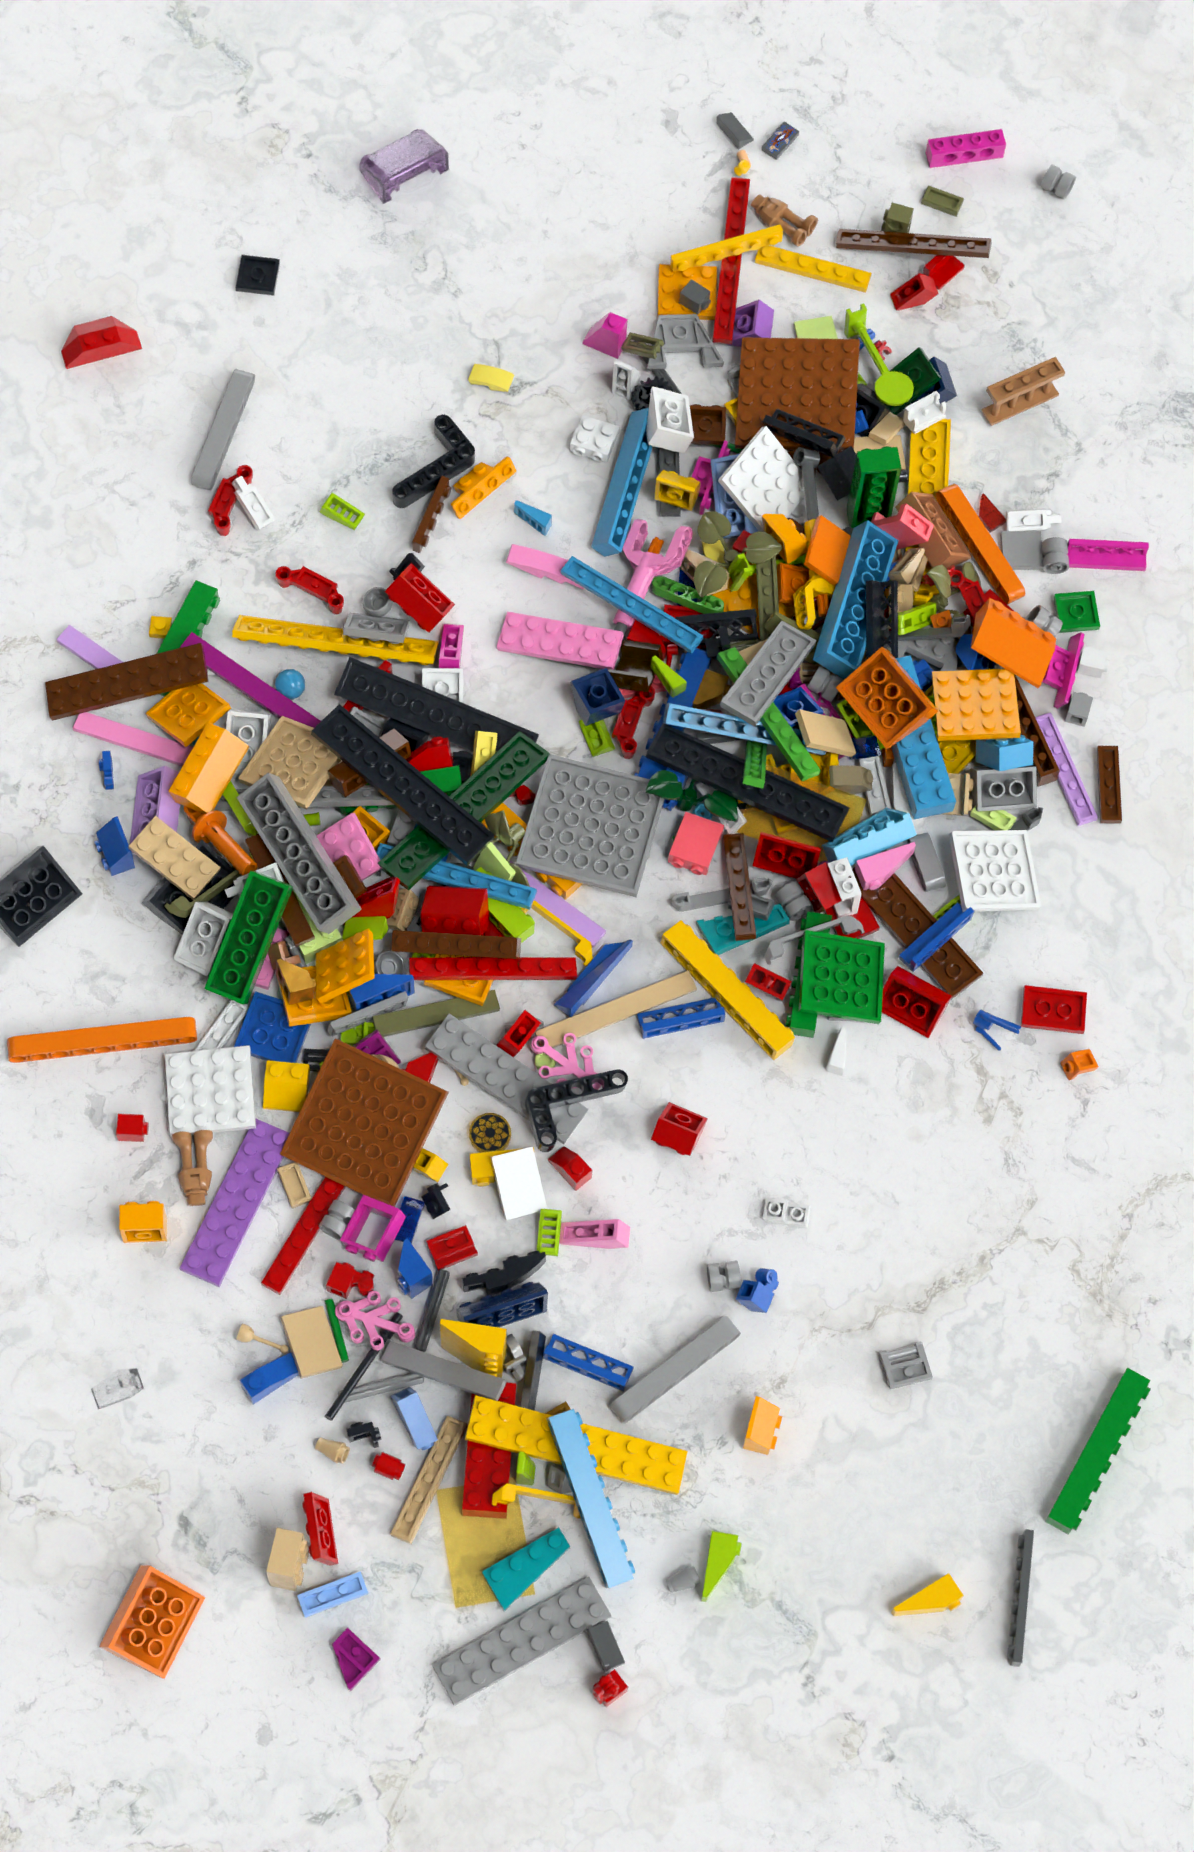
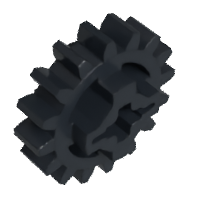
M655 376L654 380H651L648 377L647 382L641 380L640 386L635 385L636 391L631 393L633 396L631 401L635 410L638 411L649 408L652 386L674 391L670 382H666L665 378L659 380Z

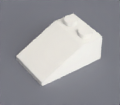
M652 386L646 429L648 445L685 453L694 438L687 395Z
M228 711L226 730L249 746L235 774L243 772L270 734V713Z
M195 902L173 959L208 977L233 914L209 902Z

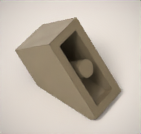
M829 766L831 787L849 795L872 790L873 775L871 770L862 766Z

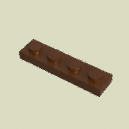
M441 476L412 541L413 551L420 553L422 548L427 546L429 532L435 529L436 517L443 511V501L451 493L452 487L449 486V478Z
M1098 746L1097 766L1100 823L1121 824L1122 807L1118 746Z

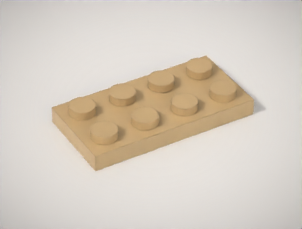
M157 816L149 822L128 847V849L192 900L200 894L221 868Z

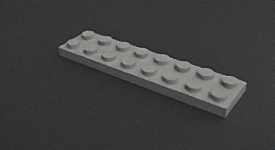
M450 1013L424 1048L527 1120H529L525 1100L528 1092L531 1089L551 1084ZM558 1092L551 1093L554 1099L561 1098ZM536 1096L530 1098L535 1104L541 1103V1100ZM574 1103L550 1109L559 1142L565 1144L587 1113L588 1108L580 1103ZM536 1117V1121L538 1123H546V1119L544 1117Z
M587 1577L433 1664V1668L454 1706L586 1632L587 1626L592 1624L594 1627L611 1617V1614L590 1577Z

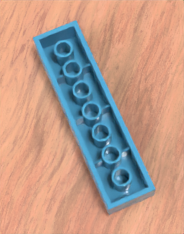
M868 520L853 528L839 582L835 586L813 657L815 662L842 679H846L861 665L866 649V581L885 582L887 580L899 541Z
M911 655L895 658L921 689ZM929 719L921 727L891 746L913 820L952 812L956 804V798L931 719Z

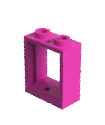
M363 1195L340 1241L346 1246L345 1250L356 1255L359 1252L363 1254L364 1258L372 1262L375 1259L383 1262L406 1216L396 1207ZM370 1212L391 1219L375 1250L355 1243Z

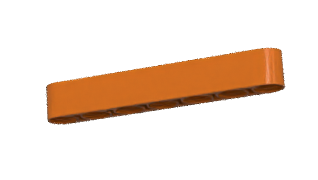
M954 483L937 491L936 499L998 596L1007 605L1024 597L1025 588L960 487Z

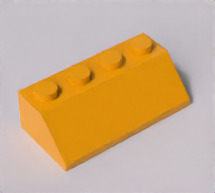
M207 723L168 791L173 800L178 804L204 814L213 811L249 746L226 729Z

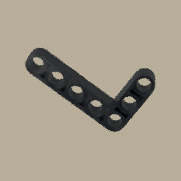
M438 415L434 420L435 435L448 452L393 487V503L396 507H408L435 490L441 476L451 480L475 463L474 446L448 415Z
M616 1069L531 1089L525 1100V1106L537 1148L542 1152H549L556 1144L557 1134L550 1109L618 1094L627 1085V1073ZM619 1078L623 1084L616 1085L612 1079ZM592 1083H600L602 1089H594ZM578 1087L582 1093L574 1094L571 1088ZM558 1092L561 1098L554 1099L551 1093ZM536 1096L541 1100V1103L535 1104L530 1098ZM536 1117H544L546 1119V1123H538L536 1121ZM547 1136L551 1139L552 1143L545 1144L541 1138Z

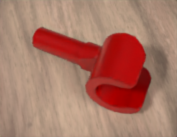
M669 644L666 649V665L671 667L672 656L678 655V645Z

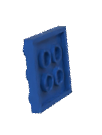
M255 991L234 1047L250 1045L251 1056L266 1061L297 1063L311 1023L289 1027L283 1001Z

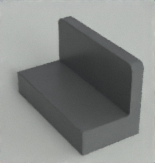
M608 1621L594 1627L592 1624L587 1626V1633L603 1671L607 1672L625 1664Z

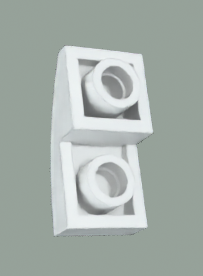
M766 1198L763 1220L787 1226L808 1228L811 1207L810 1205L791 1204L787 1200Z

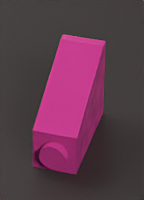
M609 312L590 328L583 341V345L618 359L622 352L621 346L627 337L628 319Z

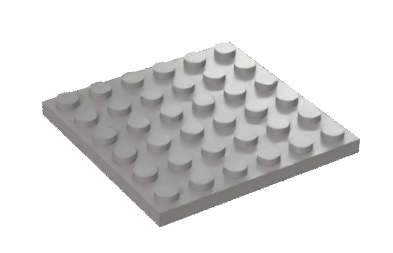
M550 754L546 761L516 865L535 872L637 897L665 799L646 793V787L650 779Z

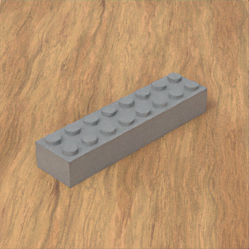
M267 773L237 797L288 882L294 886L293 890L319 931L330 934L361 910L358 902L279 776Z

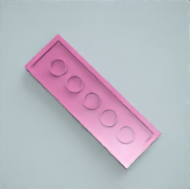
M507 611L497 643L498 651L614 670L624 634L622 631Z

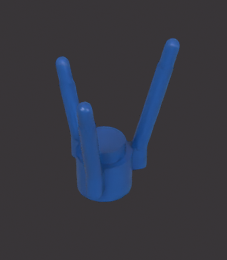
M982 1009L977 1013L973 1024L977 1026L975 1031L981 1033L999 1051L1001 1047L984 1030H989L993 1024L1016 1034H1019L1021 1026L996 1017Z

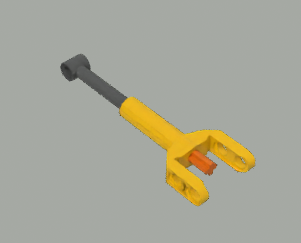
M800 447L796 449L793 460L796 465L802 466L808 520L804 523V530L808 541L806 543L808 551L816 518L819 516L814 468L819 464L820 455L817 451ZM809 569L810 579L793 594L796 624L798 628L809 630L816 619L814 597L817 598L819 617H826L829 608L828 602L831 601L836 586L811 569ZM806 616H807V623H806V625H805V624H804V620H805V618H806Z

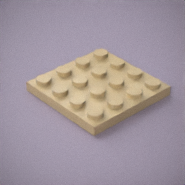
M282 716L238 779L240 783L252 786L267 773L279 776L297 806L308 809L328 780V770L339 764L341 759L311 735L313 727Z

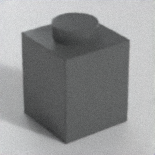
M692 279L680 292L679 303L697 315L702 310H706L710 305V291Z

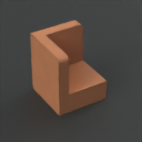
M285 941L270 945L268 954L273 970H276L278 959L294 965L301 963L299 955L289 956Z

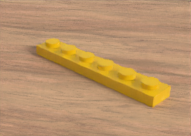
M776 225L671 255L670 267L672 272L684 271L693 266H702L705 263L715 260L719 261L732 255H740L746 251L758 250L768 245H776L782 242L783 229L781 225Z
M770 245L758 249L755 263L865 293L871 278V273Z

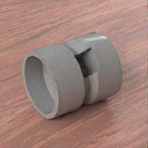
M1051 165L1042 180L1041 188L1047 191L1055 190V195L1065 199L1075 183L1076 176L1068 172L1062 174L1060 168Z
M1052 537L1042 542V555L1045 557L1043 559V570L1045 572L1059 574L1069 569L1068 542L1066 539Z
M1041 605L1034 607L1026 617L1027 621L1035 623L1037 627L1045 632H1050L1054 637L1059 633L1063 624L1056 616H1049V611Z
M819 666L807 688L816 694L820 692L824 699L832 702L838 692L836 687L844 679L835 674L831 676L830 671Z
M797 881L785 885L775 894L781 906H786V914L791 921L803 917L807 914V911L810 912L813 908L809 898L803 896L804 891Z
M334 1200L328 1209L329 1215L323 1217L319 1228L327 1235L340 1240L355 1209L342 1201Z
M737 1260L725 1262L723 1266L720 1263L707 1264L710 1292L723 1291L724 1287H727L729 1290L740 1289L741 1276Z

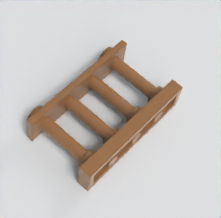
M1053 357L988 386L986 391L993 404L983 408L981 411L990 426L1058 397L1059 393L1052 381L1063 377L1065 370L1058 359Z

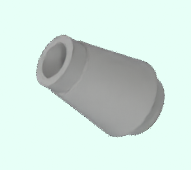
M687 1566L666 1580L671 1593L694 1588L696 1584L701 1583L694 1566L690 1568Z

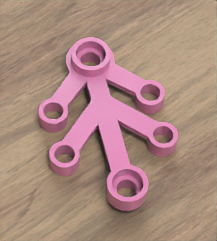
M567 1033L563 1038L568 1059L550 1047L548 1040L543 1036H536L531 1042V1049L534 1053H545L561 1065V1067L554 1068L542 1066L538 1071V1075L543 1079L574 1074L578 1078L598 1074L593 1069L591 1058L593 1049L585 1045L580 1050V1056L584 1059L585 1071H583L577 1064L574 1046L576 1036L574 1034ZM571 1037L573 1039V1042L568 1043L566 1041V1038ZM542 1041L544 1046L538 1047L536 1042ZM583 1050H589L590 1055H584ZM547 1070L549 1074L547 1076H543L541 1074V1071ZM560 1078L557 1080L556 1083L564 1082L567 1080L564 1078ZM595 1082V1084H592V1086L594 1089L598 1090L601 1087V1084Z
M371 1291L362 1300L355 1303L342 1301L335 1308L336 1317L340 1321L347 1323L351 1332V1340L356 1344L364 1340V1334L361 1329H358L354 1319L364 1323L371 1339V1347L374 1350H381L384 1347L383 1338L378 1335L375 1326L397 1333L402 1342H410L415 1338V1329L410 1323L400 1325L379 1318L390 1312H398L401 1309V1303L398 1298H390L386 1305L367 1313L359 1311L370 1305L376 1306L381 1302L379 1292ZM377 1296L378 1298L377 1300L372 1301L371 1297ZM392 1303H398L396 1307L390 1306ZM345 1308L350 1309L347 1313L342 1312ZM405 1328L410 1329L407 1333H403L402 1330ZM355 1334H361L359 1338H354ZM375 1341H381L379 1345H374Z

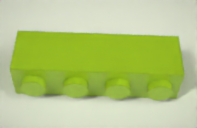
M482 867L476 870L478 872L493 876L489 871H485ZM488 898L489 920L505 937L521 938L522 943L534 934L535 922L529 914L526 915L521 910V907Z

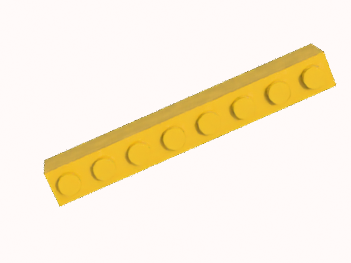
M680 920L663 933L660 944L686 971L689 970L691 976L721 1004V1007H724V1010L773 1060L792 1046L795 1037L791 1029L785 1027L779 1021L778 1016L765 1007L764 1002L751 992L746 983H742L736 977L735 972L731 968H727L722 963L720 956L713 953L708 948L707 943L703 939H699L688 924L685 925Z

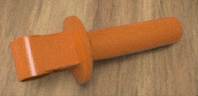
M184 806V811L190 823L194 826L192 837L195 841L202 839L206 844L211 842L242 876L250 873V871L257 870V863L224 830L227 818L223 812L215 810L204 814Z

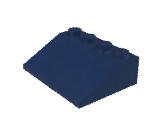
M527 1282L519 1289H506L500 1293L501 1295L495 1297L488 1295L481 1298L479 1302L473 1304L467 1302L456 1309L459 1322L500 1328L547 1312L548 1292L539 1282Z

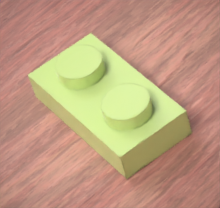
M975 806L970 814L971 817L995 831L1010 830L1016 822V817L1004 810L978 812Z

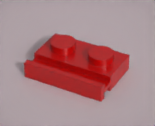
M466 1225L426 1241L438 1271L478 1256V1251Z

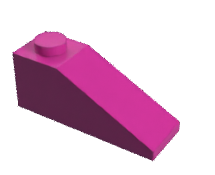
M444 624L439 668L460 669L464 625Z

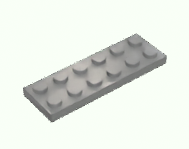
M781 621L722 699L720 707L755 727L813 649L817 640Z

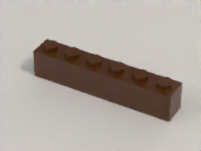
M1014 674L1021 735L1033 741V766H1036L1037 787L1057 781L1060 770L1021 685Z
M393 930L391 951L520 959L521 938Z

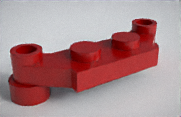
M248 465L240 466L237 469L236 475L228 479H222L208 510V514L213 516L215 528L221 536H227L230 532L231 522L229 516L237 500L234 493L236 490L232 482L242 476L247 485L252 483L253 470Z
M281 566L276 570V580L282 588L294 585L327 602L333 614L338 615L342 612L344 598L337 592V583L304 566L297 570Z
M952 570L949 572L951 577L950 586L960 591L975 623L976 613L987 601L978 580L974 582L963 577L961 571ZM957 578L959 581L953 582L952 579Z
M652 686L648 692L639 691V694L629 700L625 699L622 711L619 713L612 738H616L625 759L633 758L637 751V742L633 737L643 708L650 706L655 699V689Z

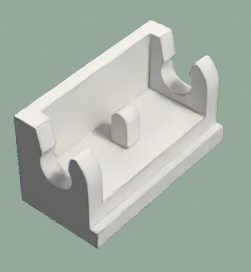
M937 391L905 408L903 422L914 434L946 417V403L944 401L940 404V394Z

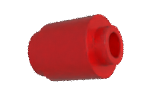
M382 1452L381 1455L376 1454L372 1467L375 1468L374 1472L391 1480H399L406 1464L402 1463L401 1459Z

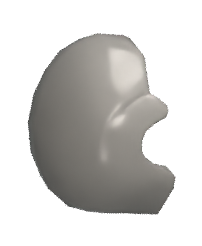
M374 587L366 592L362 598L364 610L368 614L381 617L391 610L393 601L384 592L386 589Z
M388 950L380 953L375 958V974H403L405 970L404 960L396 952Z

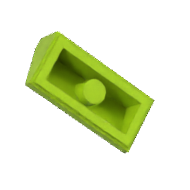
M582 719L578 721L593 757L615 749L604 720L585 726Z
M351 917L345 922L342 939L345 940L356 933L369 929L373 933V940H381L388 931L386 917Z

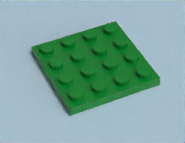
M805 930L802 939L799 1012L879 1024L882 1016L885 943Z

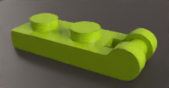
M928 602L904 612H898V635H904L931 625L930 616L936 614V603Z

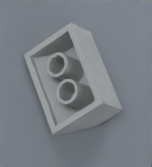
M1030 765L1004 771H997L990 767L970 768V778H973V790L971 792L978 812L1037 807L1036 766Z

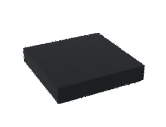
M241 255L235 287L236 291L274 296L280 259Z

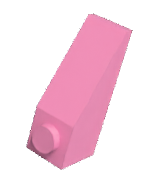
M915 842L857 860L855 871L863 890H875L881 887L914 854Z
M619 1219L561 1223L559 1243L562 1245L606 1249L628 1248L630 1227Z

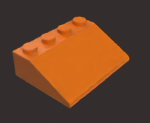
M989 598L976 613L971 648L1036 688H1039L1055 651L1056 638L1050 632H1045L1037 627L1035 623L1022 618L1017 612L1004 607L1001 602Z
M884 647L877 650L836 687L886 749L921 727L939 711L890 651Z
M140 1565L99 1647L165 1679L205 1597L152 1566Z

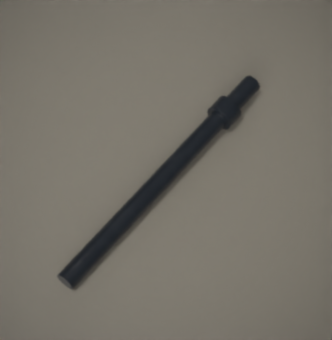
M396 1312L390 1321L399 1324L403 1316ZM381 1329L380 1331L384 1344L394 1335V1332L386 1329ZM377 1340L374 1345H379L381 1341ZM370 1349L326 1413V1419L330 1421L334 1419L380 1350Z

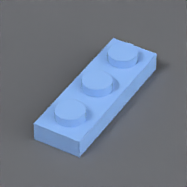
M360 1571L301 1593L297 1597L306 1618L367 1595L368 1590Z

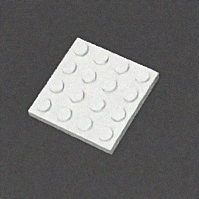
M767 426L761 427L718 479V482L758 531L764 532L763 514H784L788 518L805 497L802 470L794 463V460Z
M1027 830L952 831L949 834L963 912L969 907L973 908L975 912L1039 910L1041 908Z
M250 1045L165 1054L171 1137L176 1132H189L191 1135H194V1132L200 1130H210L213 1133L256 1128Z

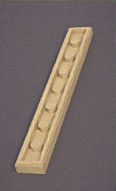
M688 970L535 1031L536 1036L545 1037L548 1040V1045L555 1048L563 1044V1038L567 1033L574 1034L576 1039L692 993L697 990V987ZM571 1037L566 1038L567 1042L573 1040ZM538 1041L540 1047H543L544 1043L542 1041Z

